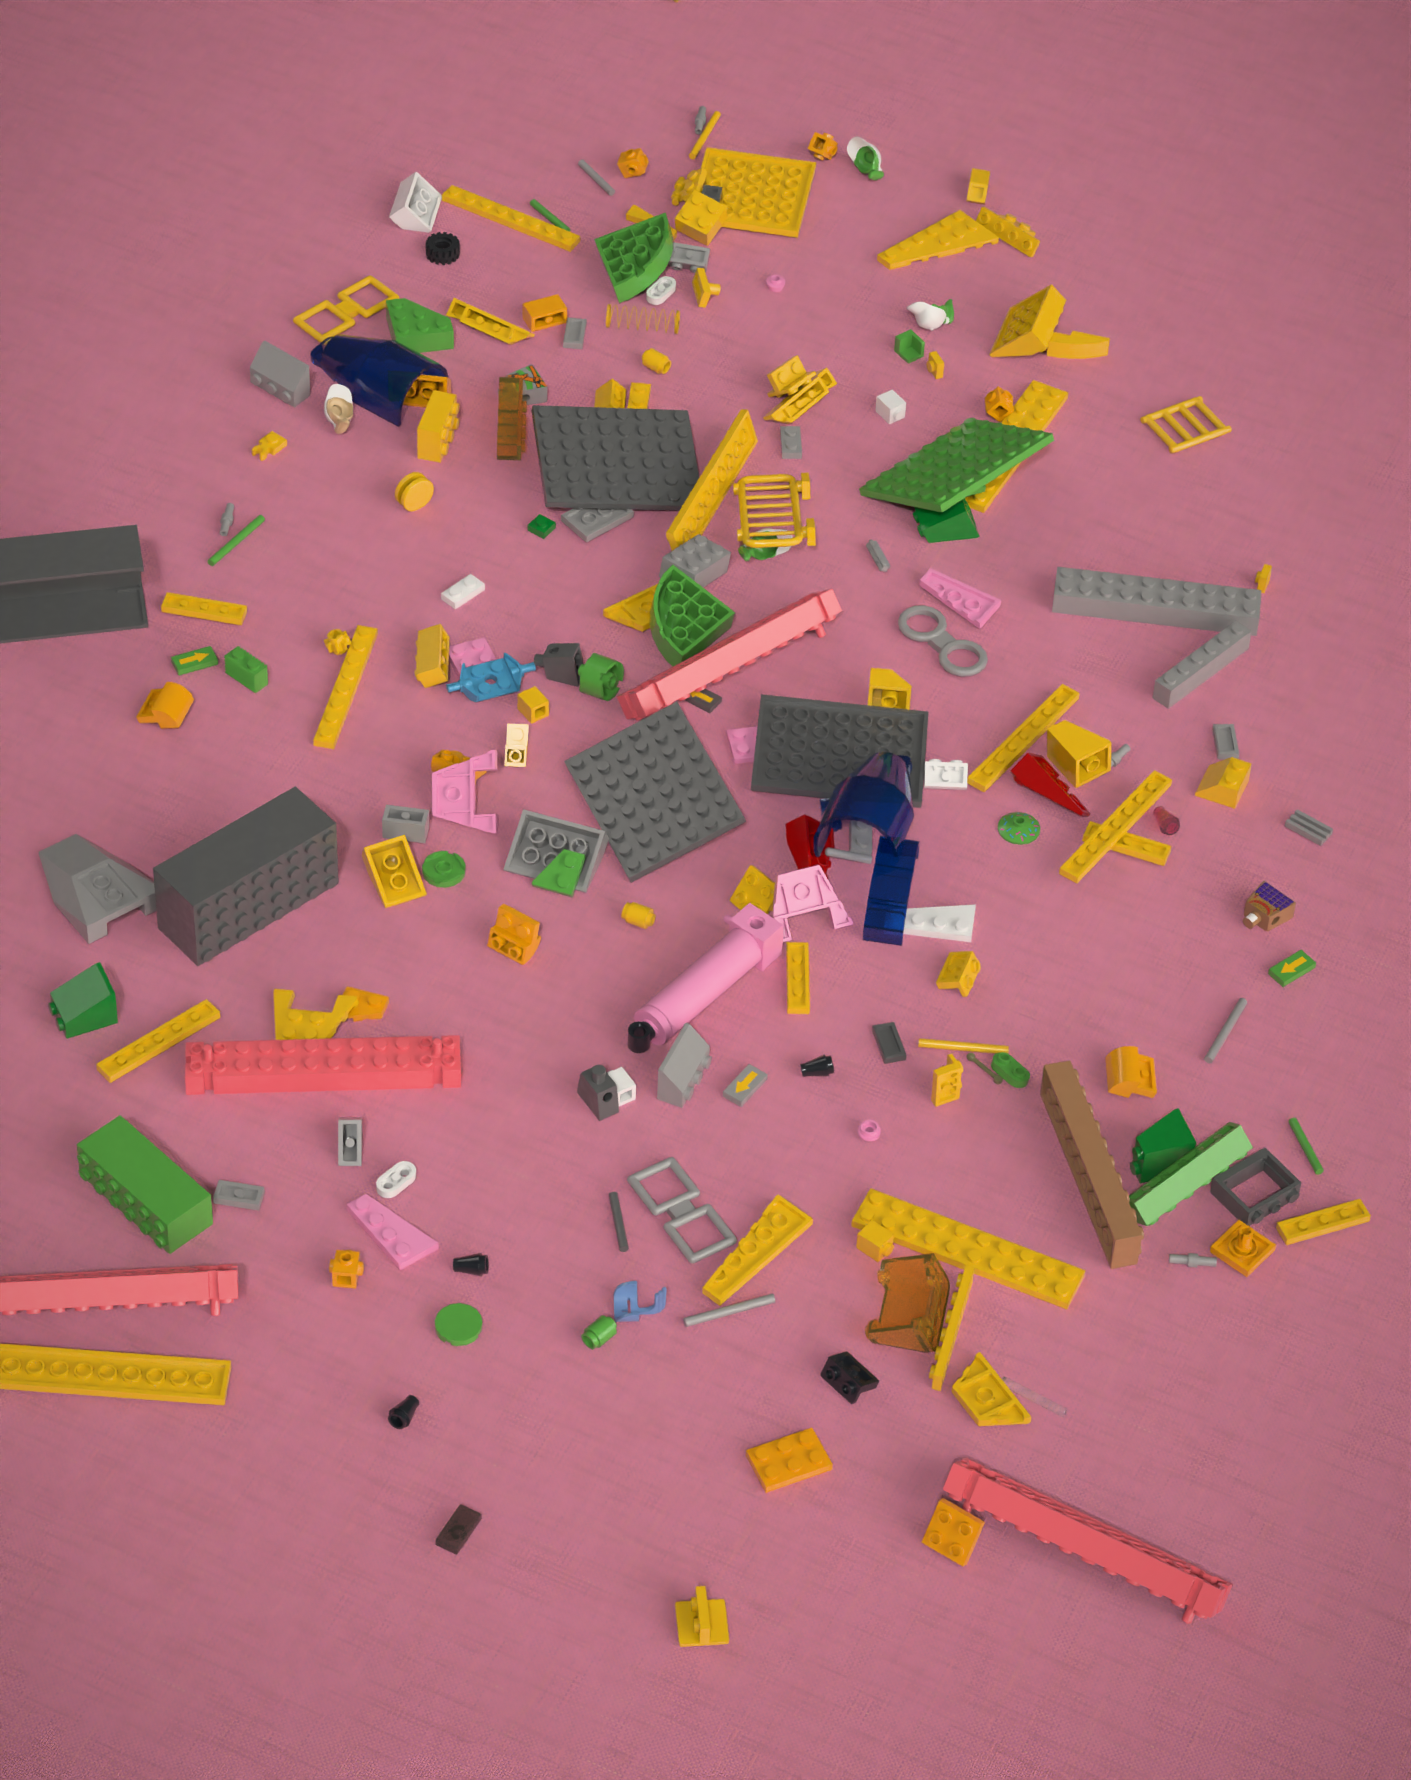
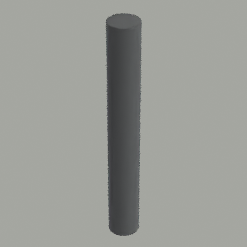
M611 1192L609 1193V1200L619 1250L626 1252L629 1247L618 1193Z

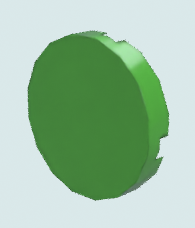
M448 851L434 852L426 857L422 865L424 879L436 887L446 888L455 886L465 877V862L456 853L449 854Z
M462 1303L450 1304L437 1313L435 1331L443 1342L447 1341L453 1346L468 1345L474 1342L482 1331V1318L477 1309L470 1305Z

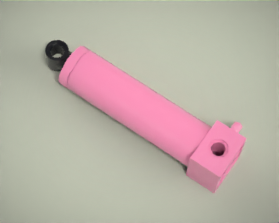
M751 903L733 917L726 914L723 921L729 924V933L635 1012V1022L628 1027V1048L634 1053H644L649 1049L650 1042L655 1045H663L680 1031L685 1023H689L751 968L756 967L760 971L767 968L782 955L784 925Z

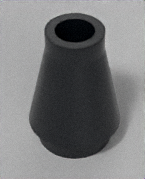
M824 1054L800 1064L803 1077L829 1076V1074L834 1073L831 1055L825 1056Z
M477 1253L454 1258L453 1270L454 1272L477 1276L488 1274V1256Z
M408 1395L406 1399L389 1411L388 1416L391 1426L396 1429L408 1427L416 1408L419 1406V1400L413 1395Z

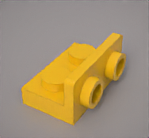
M949 952L936 981L938 989L959 988L962 997L968 996L981 968L974 952Z
M952 1053L947 1055L946 1066L933 1070L931 1101L935 1107L960 1098L963 1066Z

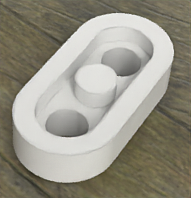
M669 276L659 278L648 288L646 300L652 305L662 304L675 292L676 280Z
M401 1161L395 1164L377 1179V1193L384 1198L395 1197L415 1181V1165L408 1161Z

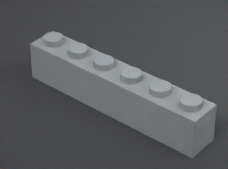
M1237 621L1233 622L1156 679L1153 699L1168 709L1248 650L1252 631Z

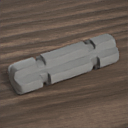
M872 539L869 540L866 547L877 564L879 571L887 572L890 564L878 542Z

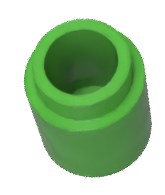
M601 1315L584 1329V1333L581 1335L584 1344L592 1350L600 1348L617 1333L615 1321L609 1316Z

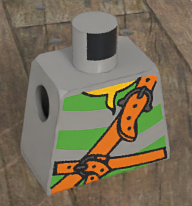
M531 364L507 374L505 377V387L498 388V395L501 400L511 398L515 406L518 407L547 402V385Z

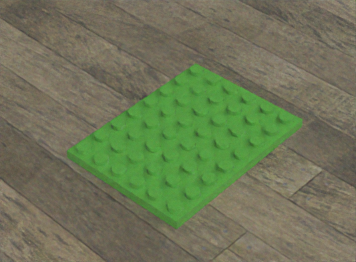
M968 418L961 425L951 428L947 434L937 437L931 444L924 445L920 451L912 453L904 461L896 463L893 468L883 471L877 478L867 481L866 485L859 488L861 496L944 512L1053 442V433L1016 427L1015 425L993 423L988 420L982 421Z

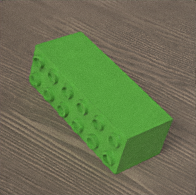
M121 1115L76 1144L77 1160L79 1163L78 1173L80 1177L92 1184L98 1194H103L114 1208L120 1209L126 1219L130 1222L133 1221L144 1235H149L160 1249L163 1248L171 1254L213 1224L211 1194Z

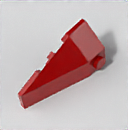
M1027 753L1010 770L1015 775L1013 777L1020 786L1024 785L1080 816L1088 817L1090 815V812L1078 797L1067 792L1070 787L1057 778L1059 776L1058 772L1042 755Z
M806 814L786 823L787 844L797 868L802 869L820 865L827 879H829L827 869L831 867L832 862L829 860L830 856L825 855V849L828 847L835 848L833 828Z

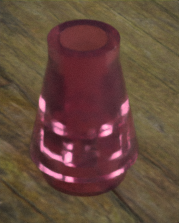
M1159 806L1154 810L1153 814L1162 833L1173 835L1179 830L1180 821L1176 816L1167 811L1163 806Z

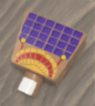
M1263 881L1246 901L1243 923L1249 929L1257 925L1264 931H1270L1293 918L1296 902L1266 881Z

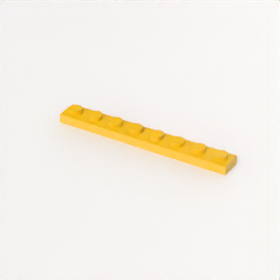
M451 185L442 194V201L569 252L580 243V235L457 186Z
M357 625L313 739L314 746L329 749L335 748L376 641L378 628Z
M1061 684L967 777V783L985 792L1079 699L1080 693Z
M1154 770L1060 867L1059 874L1078 883L1172 785V779Z

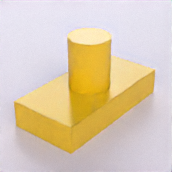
M697 268L692 280V286L698 307L706 308L710 295L720 294V284L708 283L705 269Z

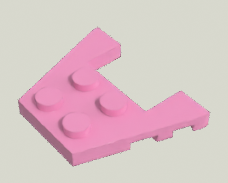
M490 750L483 755L472 757L470 760L432 773V816L491 834H498L497 814L475 815V772L497 770L496 750Z
M820 865L776 875L772 918L784 925L783 942L792 940L787 917L827 907L832 929L853 924L852 919L844 910L842 902L838 900Z

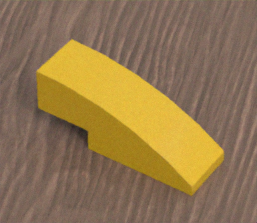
M1073 330L1071 335L1054 332L1048 342L1047 356L1068 359L1108 355L1110 338Z

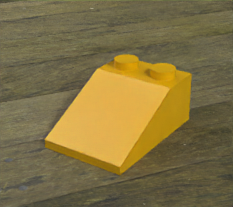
M405 835L363 848L361 856L385 909L427 896Z

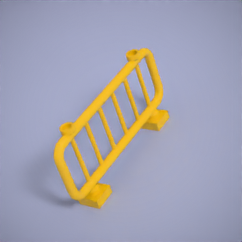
M809 472L801 473V480H796L795 477L788 474L745 476L739 479L738 483H733V493L738 495L741 529H737V541H742L744 545L751 548L795 546L801 543L803 538H807V546H816L814 518H806V526H802L798 492H802V500L810 499ZM772 482H787V483H789V485H772V486H750V487H745L746 484H751V483H772ZM790 489V494L746 496V491ZM791 498V503L747 505L746 501L753 499ZM792 507V512L748 514L747 509ZM793 516V521L748 523V518ZM794 525V531L749 533V527ZM795 535V537L784 539H750V537L755 536Z

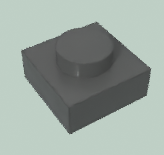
M704 185L702 194L720 203L722 187Z

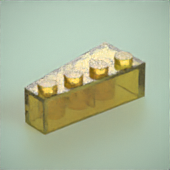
M499 377L497 460L521 461V452H525V440L522 439H526V427L522 426H526V414L523 413H527V401H523V378Z

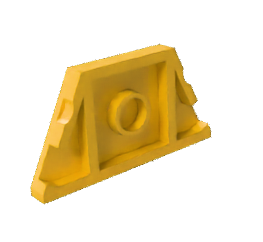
M658 584L603 609V616L641 632L649 629L650 609Z
M978 1352L971 1365L967 1366L963 1371L962 1377L957 1379L952 1386L953 1395L978 1426L1031 1423V1415L981 1352Z

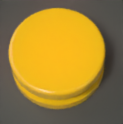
M412 472L398 483L395 489V499L407 511L413 512L424 507L430 501L434 492V486L422 473Z

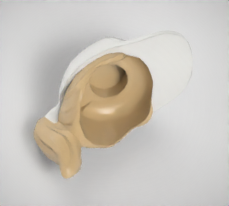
M333 384L329 387L324 402L325 417L334 425L336 434L344 433L353 417L351 392L347 387L340 384Z

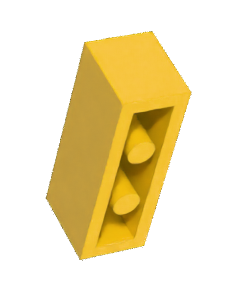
M441 623L418 631V640H416L417 655H415L416 669L414 673L417 681H421L425 688L448 681L450 637Z

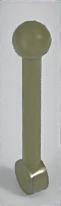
M970 1052L967 1054V1059L976 1063L994 1078L995 1084L1002 1083L1003 1078L993 1073L976 1059L974 1053Z

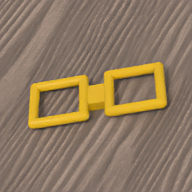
M369 275L338 292L337 297L342 302L334 305L330 301L324 300L295 316L293 323L318 342L324 343L354 326L355 320L353 318L360 314L364 318H368L386 308V300L399 299V295L375 277ZM371 284L388 298L366 310L350 298L349 295ZM324 309H328L344 321V323L321 334L304 320Z

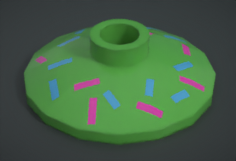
M1013 812L1006 814L999 820L998 832L1005 841L1023 845L1037 839L1040 834V825L1033 816L1027 813Z

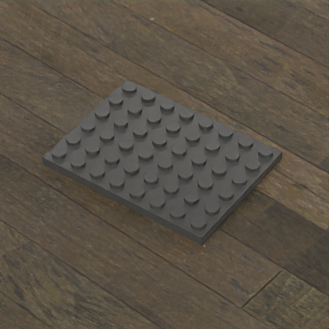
M532 406L531 412L545 507L680 511L699 479L688 410Z
M761 694L751 791L921 808L929 712Z
M677 701L564 761L601 830L605 831L608 835V842L631 883L746 822L745 817Z

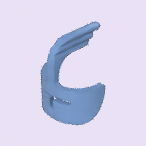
M629 1281L618 1285L613 1294L615 1322L639 1321V1315L661 1312L666 1305V1287L655 1293L652 1306L639 1308L637 1302V1281ZM628 1300H630L631 1313L624 1312L628 1311Z

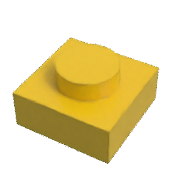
M937 351L929 352V359L926 364L928 371L933 374L935 379L943 378L944 361Z
M1264 564L1262 571H1258L1255 578V583H1258L1257 590H1262L1261 593L1264 594L1269 584L1272 566Z

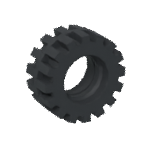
M437 232L436 235L433 233L426 240V256L431 263L435 262L436 265H439V263L445 265L447 263L449 265L451 262H456V259L459 258V239L453 236L452 233L447 234V232H443L441 234Z

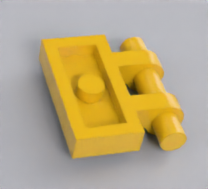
M703 167L698 170H692L687 175L686 180L684 177L678 178L674 185L675 191L671 195L673 205L677 206L683 200L686 202L694 190L702 192L707 174Z

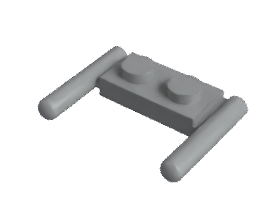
M831 807L826 808L825 814L827 816L848 819L850 822L849 851L828 847L825 849V855L871 864L872 815Z

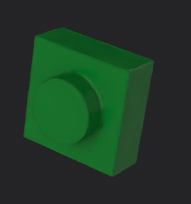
M541 514L528 524V531L542 539H545L556 528L555 521Z

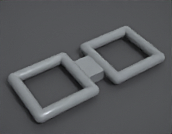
M669 1157L628 1176V1183L653 1215L657 1216L667 1212L672 1218L671 1221L664 1224L663 1228L690 1263H696L737 1243L735 1235L710 1204H705L697 1209L692 1205L690 1200L698 1197L700 1190L674 1157ZM670 1167L688 1191L657 1205L639 1181ZM707 1214L725 1239L694 1253L677 1232L676 1228Z

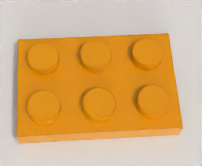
M813 1428L746 1450V1458L765 1493L832 1470L833 1466Z

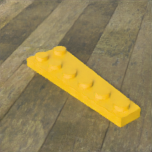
M779 1194L776 1195L763 1211L762 1217L758 1222L751 1226L750 1232L739 1241L733 1253L726 1257L724 1263L718 1267L702 1287V1294L721 1306L813 1224V1218Z

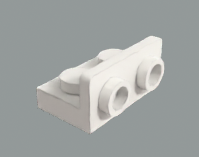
M930 759L925 761L924 788L967 790L968 763H963L961 760L942 762L939 759Z

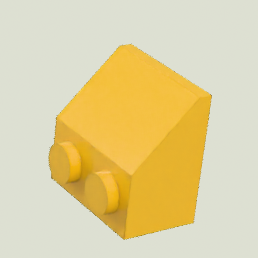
M871 668L868 705L909 710L912 686L892 669Z
M1230 757L1209 765L1195 792V796L1235 809L1249 782L1252 763Z

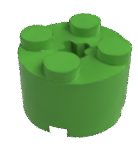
M593 653L586 663L581 664L578 669L580 692L601 700H612L620 689L617 687L619 680L623 681V664L609 657Z

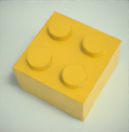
M694 190L675 217V229L708 246L727 219V206Z

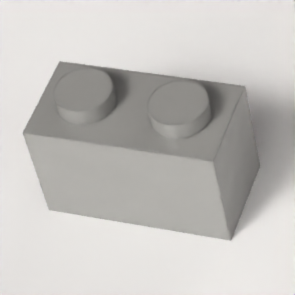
M386 805L382 818L383 838L392 839L405 835L407 841L426 843L429 831V810Z

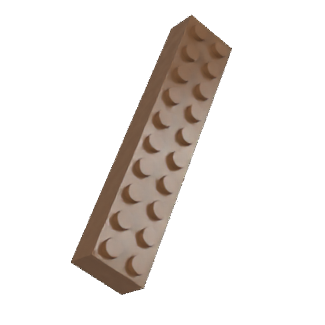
M1070 1060L1046 1064L1043 1069L1040 1096L1110 1269L1136 1265L1139 1254L1142 1253L1141 1240L1144 1239V1231L1142 1226L1137 1224L1136 1211L1130 1207L1128 1192L1123 1190L1121 1175L1119 1172L1116 1173L1114 1158L1107 1151V1141L1100 1134V1125L1098 1120H1095L1093 1117L1091 1103H1088L1086 1100L1085 1088L1080 1086L1078 1071L1073 1069Z

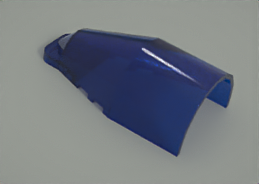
M338 334L325 339L310 353L311 362L314 365L322 368L334 382L336 381L350 390L353 403L398 427L401 425L402 405L413 382L421 374L448 377L447 369L441 364L396 340Z
M889 752L875 753L835 786L813 837L816 857H820L833 823L846 819L860 821L876 828L887 838L894 857L899 856L914 818L910 773L913 766L910 757L895 755Z

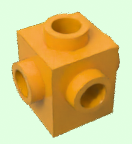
M815 132L807 149L814 153V157L822 161L824 158L831 160L832 156L837 152L838 143L833 140L834 136L824 132L821 135Z
M641 148L629 149L621 152L617 165L624 178L641 176L645 174L648 157Z
M999 386L990 391L985 397L986 413L999 422L1004 420L1005 417L1014 411L1011 393Z
M336 1250L335 1259H330L329 1273H332L333 1287L356 1289L358 1276H363L364 1262L360 1261V1252Z

